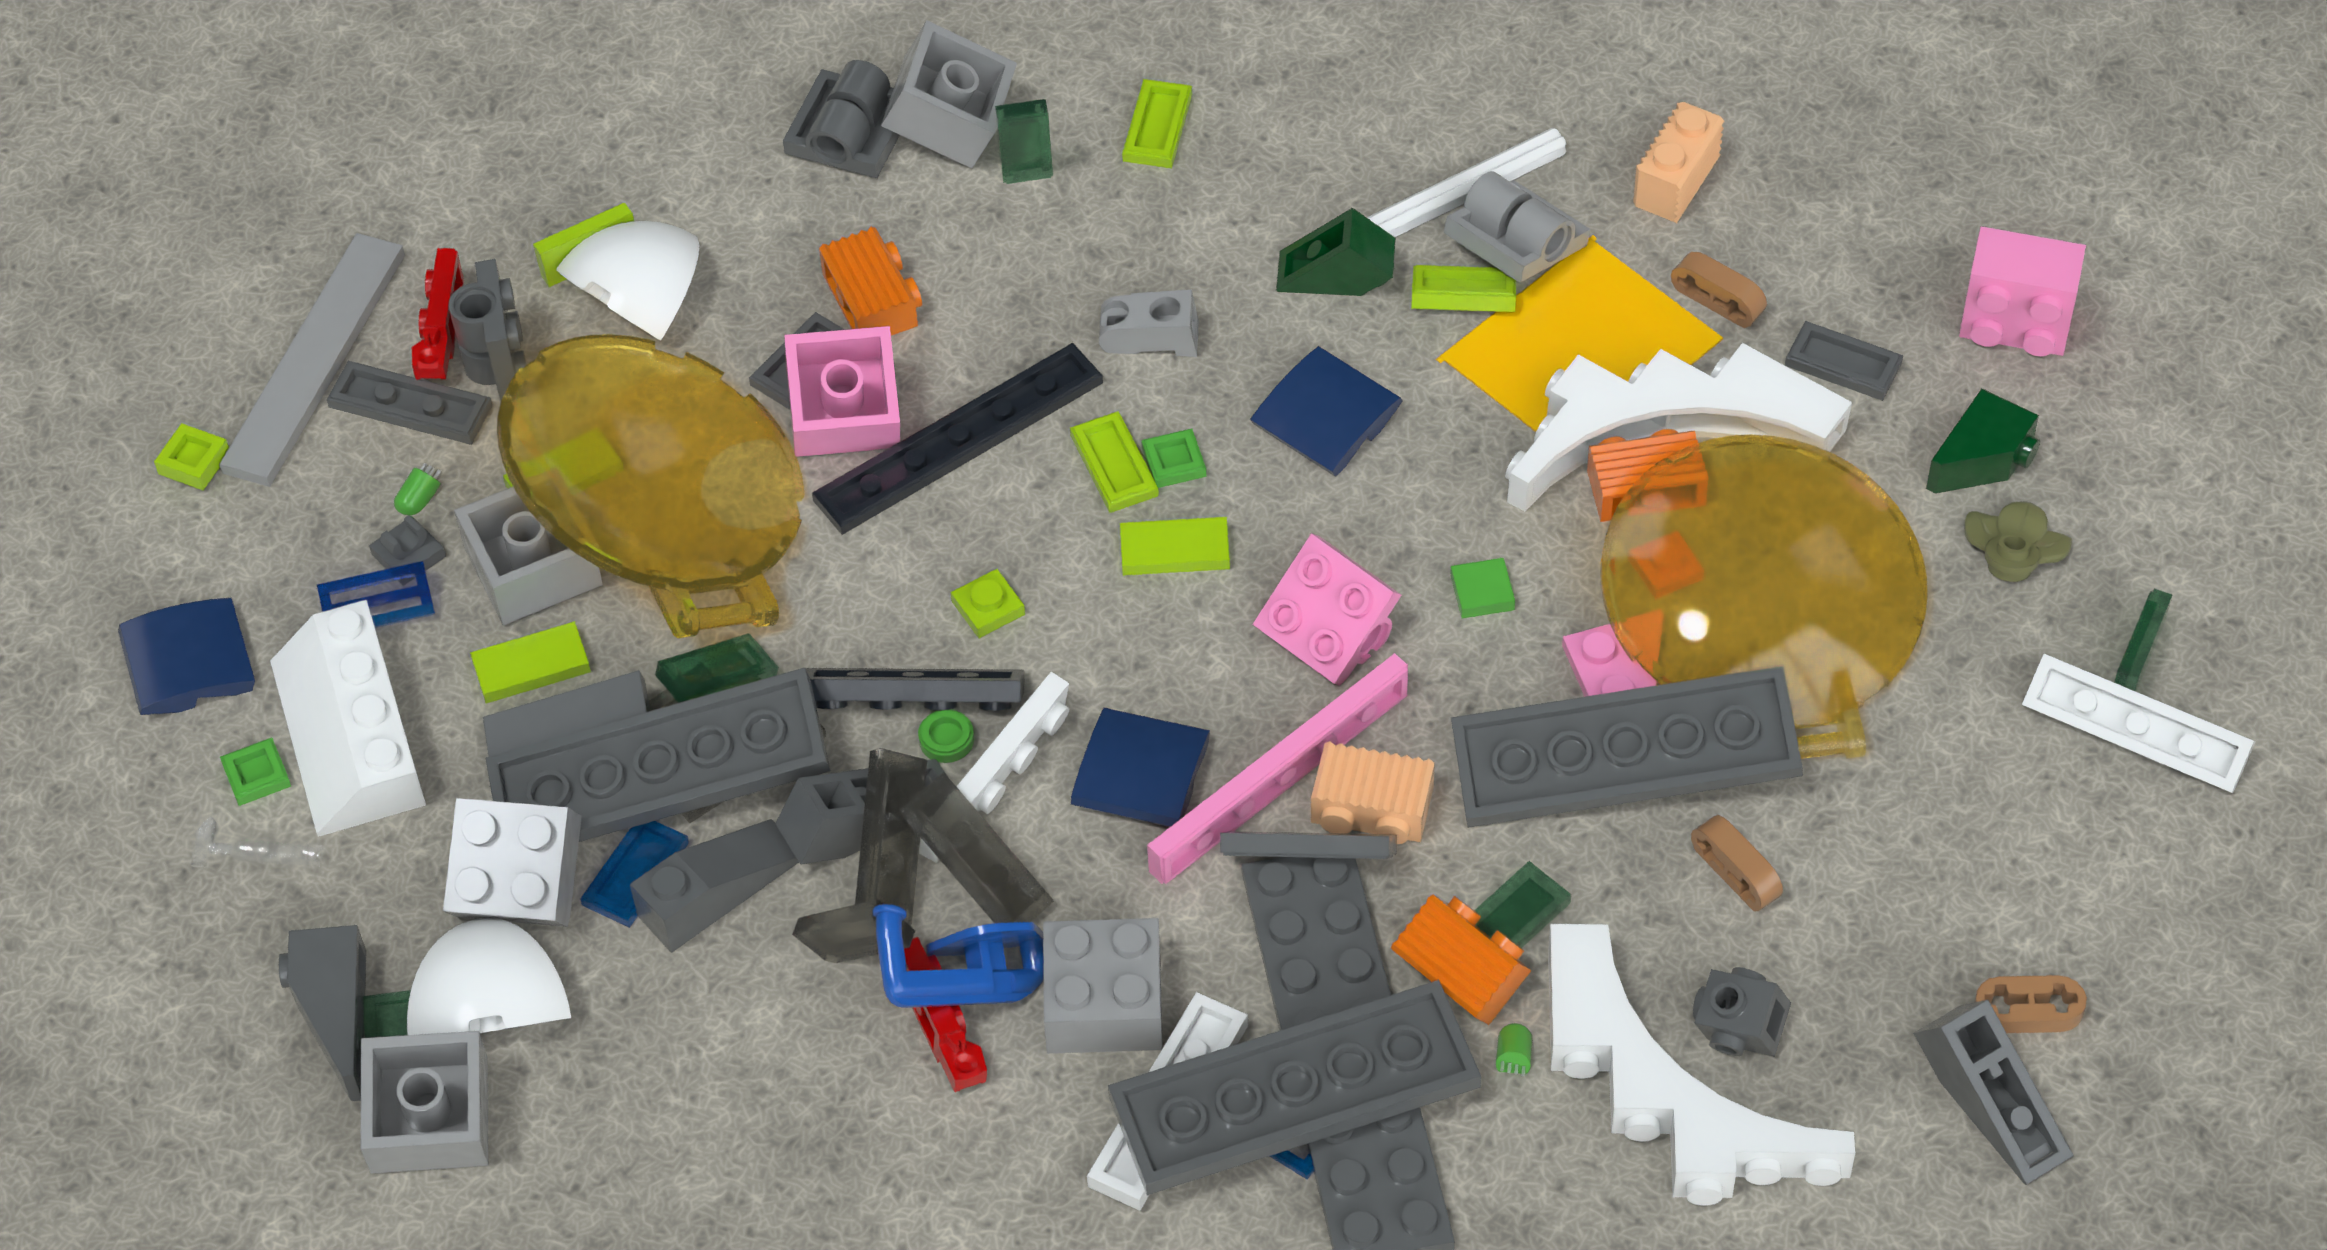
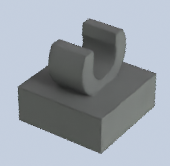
M411 515L405 517L401 524L389 532L387 530L383 532L379 539L369 545L372 556L403 586L446 557L444 547Z

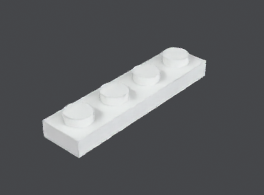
M2043 654L2022 703L2026 707L2231 793L2236 788L2256 742L2047 654Z
M1053 672L1049 673L921 830L919 854L937 863L947 850L954 854L960 851L973 831V825L970 822L977 813L982 810L989 814L996 807L1005 792L1006 786L1002 783L1012 771L1019 775L1022 774L1037 753L1038 747L1034 745L1044 731L1051 736L1054 735L1065 721L1069 713V707L1065 706L1069 687L1068 682Z
M1196 992L1149 1072L1238 1044L1248 1027V1015ZM1118 1123L1087 1175L1088 1187L1140 1211L1149 1195H1146Z

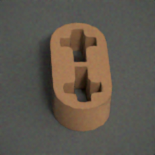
M1688 253L1672 270L1671 282L1678 292L1742 328L1751 326L1766 309V296L1756 283L1703 253Z
M1720 815L1713 816L1692 831L1691 841L1695 851L1753 911H1760L1782 895L1783 886L1775 869L1727 819Z
M1999 976L1989 978L1980 985L1974 1002L1989 1000L2006 1033H2048L2069 1031L2078 1026L2085 1012L2087 997L2081 985L2066 976ZM2051 995H2061L2063 1003L2069 1004L2066 1013L2057 1012L2055 1005L2049 1003ZM1993 996H2003L2005 1004L2010 1005L2008 1014L1998 1013L1996 1005H1992Z

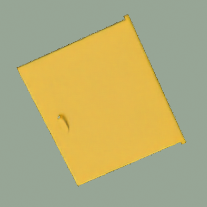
M1592 235L1588 238L1587 246L1556 263L1516 295L1515 312H1494L1435 360L1439 363L1443 361L1448 363L1536 432L1541 422L1547 416L1549 398L1545 396V390L1551 377L1560 368L1565 371L1577 355L1588 359L1629 382L1637 366L1640 363L1648 365L1660 349L1689 365H1693L1724 338L1596 243L1595 240L1597 238Z

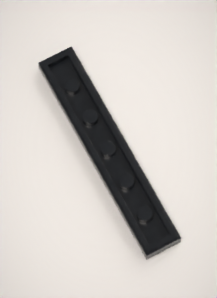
M1071 343L812 492L813 501L843 535L1103 384V375L1076 345Z

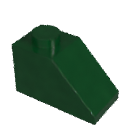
M1351 208L1280 250L1276 291L1362 296L1374 288L1384 285L1393 278L1396 238L1360 212Z
M1981 388L1931 460L1926 489L1937 494L2008 481L2018 465L2028 468L2040 446V439L2034 437L2039 415Z

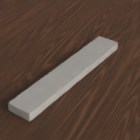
M356 233L220 463L223 474L264 486H271L404 258L405 253L402 245Z

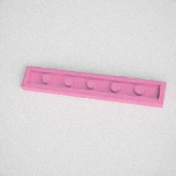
M1394 653L1147 845L1149 872L1161 884H1167L1220 842V833L1235 831L1320 764L1325 743L1331 741L1335 745L1340 743L1345 745L1407 697L1408 664Z

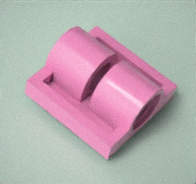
M1310 534L1253 625L1333 684L1341 685L1349 677L1357 664H1363L1371 657L1368 653L1371 649L1377 651L1385 644L1392 629V621L1388 616L1402 595L1320 536Z

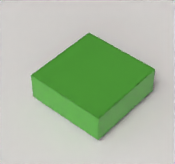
M1192 428L1141 440L1142 451L1149 471L1158 488L1207 477L1206 467Z
M1504 558L1451 566L1450 576L1462 619L1515 610V598Z
M272 737L220 756L238 806L291 787Z

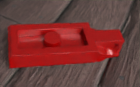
M437 248L434 269L426 270L425 294L429 302L428 308L420 309L418 320L419 335L422 340L411 347L412 368L416 380L421 378H441V380H446L449 359H453L456 334L449 311V300L452 294L464 285L459 255L455 248Z
M919 937L903 941L907 971L942 970L935 955L927 957ZM960 1006L913 1007L912 1009L936 1061L941 1063L953 1091L958 1092L961 1089L986 1082L987 1067L981 1046L966 1041V1023Z

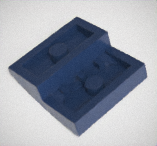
M1318 346L1306 355L1279 382L1250 420L1258 428L1336 477L1347 466L1367 438L1372 441L1382 431L1403 400L1398 395Z
M232 597L170 606L119 624L118 633L140 715L179 713L195 708L198 698L237 696L253 691L255 678Z
M1103 708L1078 771L1071 795V805L1171 827L1184 817L1193 794L1194 778L1209 744L1210 730Z

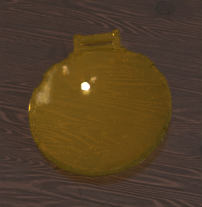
M601 334L574 337L557 342L539 351L536 359L528 363L523 369L521 367L518 369L503 395L497 417L498 448L503 466L515 491L531 514L556 539L580 557L616 576L649 586L672 634L678 639L694 637L699 633V630L749 623H752L757 628L775 625L779 618V607L763 574L776 565L785 555L796 537L802 522L799 519L800 513L797 502L802 501L805 491L797 457L790 442L772 415L751 393L743 397L735 389L722 381L724 372L688 352L685 353L683 358L657 350L653 340L626 335ZM734 589L741 603L696 608L689 594Z
M1750 434L1709 439L1683 448L1656 463L1633 484L1617 506L1609 523L1600 562V585L1609 623L1627 656L1632 662L1634 660L1638 661L1642 668L1657 681L1656 686L1784 666L1795 729L1836 724L1838 732L1797 737L1801 759L1845 753L1846 759L1865 756V734L1858 709L1863 706L1866 700L1876 695L1882 688L1888 687L1902 671L1919 639L1926 615L1928 593L1924 559L1917 538L1897 504L1872 478L1850 462L1817 446L1777 436Z

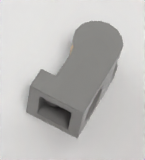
M1192 289L1131 293V295H1120L1105 300L1101 305L1100 347L1107 353L1137 354L1143 351L1175 350L1176 356L1197 357L1199 319Z

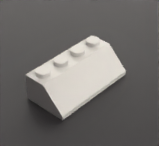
M367 600L312 615L270 662L316 833L319 837L422 807L426 803Z

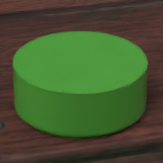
M939 710L928 715L919 726V745L922 752L929 759H936L940 763L955 762L965 757L973 747L974 732L972 723L961 712Z

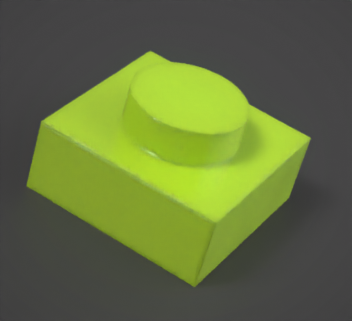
M181 423L154 463L159 475L204 491L220 468V463L228 451L229 445L227 439Z
M998 569L950 592L952 603L978 639L1025 615L1024 604Z

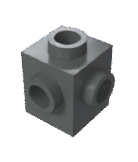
M1741 967L1733 968L1731 973L1711 969L1706 987L1702 986L1698 990L1694 1000V1023L1704 1036L1710 1040L1709 1046L1721 1053L1742 1056L1744 1050L1775 1057L1791 1002L1777 983L1766 981V978L1758 972Z

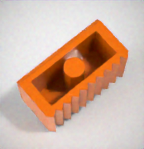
M871 226L867 231L861 230L857 235L852 233L848 238L841 237L839 241L832 240L829 245H821L819 253L823 276L851 329L890 326L892 336L918 326L916 308L922 306L921 295L912 277L903 279L900 273L903 270L901 257L893 241L884 244L877 229Z
M1663 429L1646 438L1626 440L1622 437H1610L1604 439L1598 445L1589 446L1587 473L1600 522L1705 507L1708 474L1703 464V457L1701 456L1695 431L1678 433L1673 429Z
M1432 894L1428 897L1426 904L1420 907L1419 913L1413 916L1412 922L1406 925L1405 931L1399 934L1398 940L1392 943L1391 949L1431 982L1439 980L1444 993L1475 1018L1489 1025L1531 972L1527 966L1518 960L1524 953V950L1499 930H1496L1491 938L1480 930L1476 923L1480 920L1481 916L1458 897L1454 896L1447 903Z

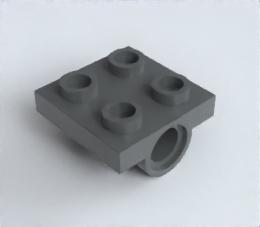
M863 60L849 61L841 74L821 69L783 139L784 153L878 178L900 136L881 126L894 89L890 87L887 75L876 65Z
M496 259L475 262L477 282L458 288L449 300V311L465 373L475 383L482 385L496 384L501 404L521 401L519 383L529 381L524 351H514L521 349L523 335L518 311L508 312V310L515 309L510 278L500 279Z

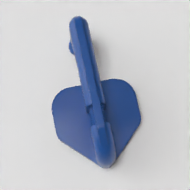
M881 904L873 908V915L876 917V939L883 987L886 997L896 1007L913 1008L1013 1003L1031 994L1044 980L1043 931L1033 922L993 923L975 926L926 945L928 956L965 955L967 969L907 971L902 938V920L907 917V911L902 907L890 904ZM1019 946L1023 969H1007L1004 949Z

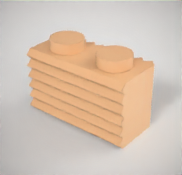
M1686 102L1677 103L1676 109L1672 110V116H1669L1667 123L1663 124V130H1659L1658 137H1654V143L1650 144L1648 151H1645V157L1641 158V164L1636 165L1633 198L1636 207L1675 223L1679 221L1721 155L1719 153L1721 150L1720 144L1722 143L1721 137L1723 136L1721 132L1724 129L1722 125L1725 122L1721 116Z
M1329 741L1324 744L1311 796V823L1320 824L1323 829L1330 833L1348 834L1354 830L1371 834L1397 835V844H1403L1407 840L1421 842L1434 788L1435 763L1430 759L1423 761L1419 757L1412 759L1408 755L1401 757L1397 753L1390 755L1386 751L1379 753L1375 749L1368 751L1364 747L1357 749L1353 745L1346 747L1342 743L1335 745Z

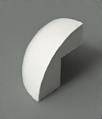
M652 221L621 223L607 227L583 240L570 251L556 270L577 287L608 305L611 310L661 341L680 308L691 283L699 255V241L692 233L670 224Z
M480 918L467 921L449 930L437 940L422 960L410 992L407 1012L408 1035L466 1031L484 1033L571 1018V1013L561 979L552 961L539 943L529 933L509 921L499 918Z

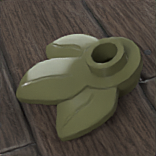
M2027 501L2012 502L2002 508L1999 516L1971 511L1967 514L1964 523L1965 536L1968 542L1985 551V559L1991 574L2009 582L2027 579L2031 575V571L2037 568L2038 564L2057 563L2068 556L2072 544V538L2061 533L2047 531L2048 519L2045 512L2040 507Z

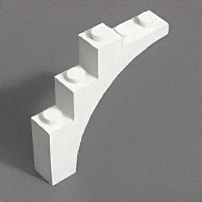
M1744 343L1740 345L1730 359L1726 357L1721 358L1713 369L1711 376L1660 349L1648 365L1640 363L1637 366L1629 382L1588 359L1577 355L1565 371L1560 368L1551 377L1545 390V396L1549 398L1547 416L1536 431L1534 443L1527 452L1520 450L1513 457L1505 474V478L1509 480L1507 503L1525 512L1551 485L1581 465L1588 463V452L1591 445H1598L1601 441L1610 437H1622L1626 440L1646 438L1663 429H1673L1678 433L1695 431L1696 437L1743 440L1780 449L1820 465L1845 433L1852 402Z
M1550 924L1548 964L1551 1071H1564L1566 1075L1578 1079L1593 1077L1599 1071H1609L1611 1133L1625 1134L1627 1138L1634 1141H1650L1656 1139L1660 1134H1670L1673 1197H1687V1200L1695 1205H1713L1720 1202L1722 1198H1732L1736 1177H1745L1748 1182L1756 1185L1773 1184L1779 1181L1781 1177L1805 1178L1808 1183L1817 1186L1832 1185L1841 1178H1850L1855 1157L1854 1132L1808 1128L1754 1112L1714 1092L1683 1070L1650 1036L1630 1005L1614 965L1609 926L1603 924Z

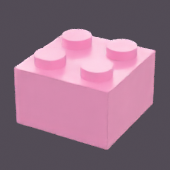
M1981 226L1959 337L1972 339L1976 344L1985 347L2001 344L2023 348L2034 356H2047L2049 354L2063 356L2076 301L2086 245Z
M890 326L784 335L795 457L887 449L900 442V417Z

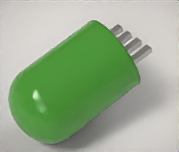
M426 463L423 464L421 469L414 467L394 498L395 509L403 515L418 514L428 504L441 485L436 480L441 473L439 469L437 470L433 467L431 470L432 466L429 465L425 470Z
M1518 1023L1508 1024L1499 1032L1496 1054V1068L1499 1072L1514 1073L1516 1075L1519 1073L1521 1076L1529 1072L1533 1039L1531 1032L1524 1025Z

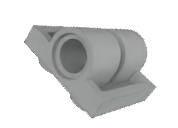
M1490 171L1479 177L1472 185L1465 199L1464 207L1447 216L1444 233L1463 245L1467 250L1474 252L1500 269L1505 275L1521 283L1587 246L1590 229L1514 180L1510 182L1496 172Z

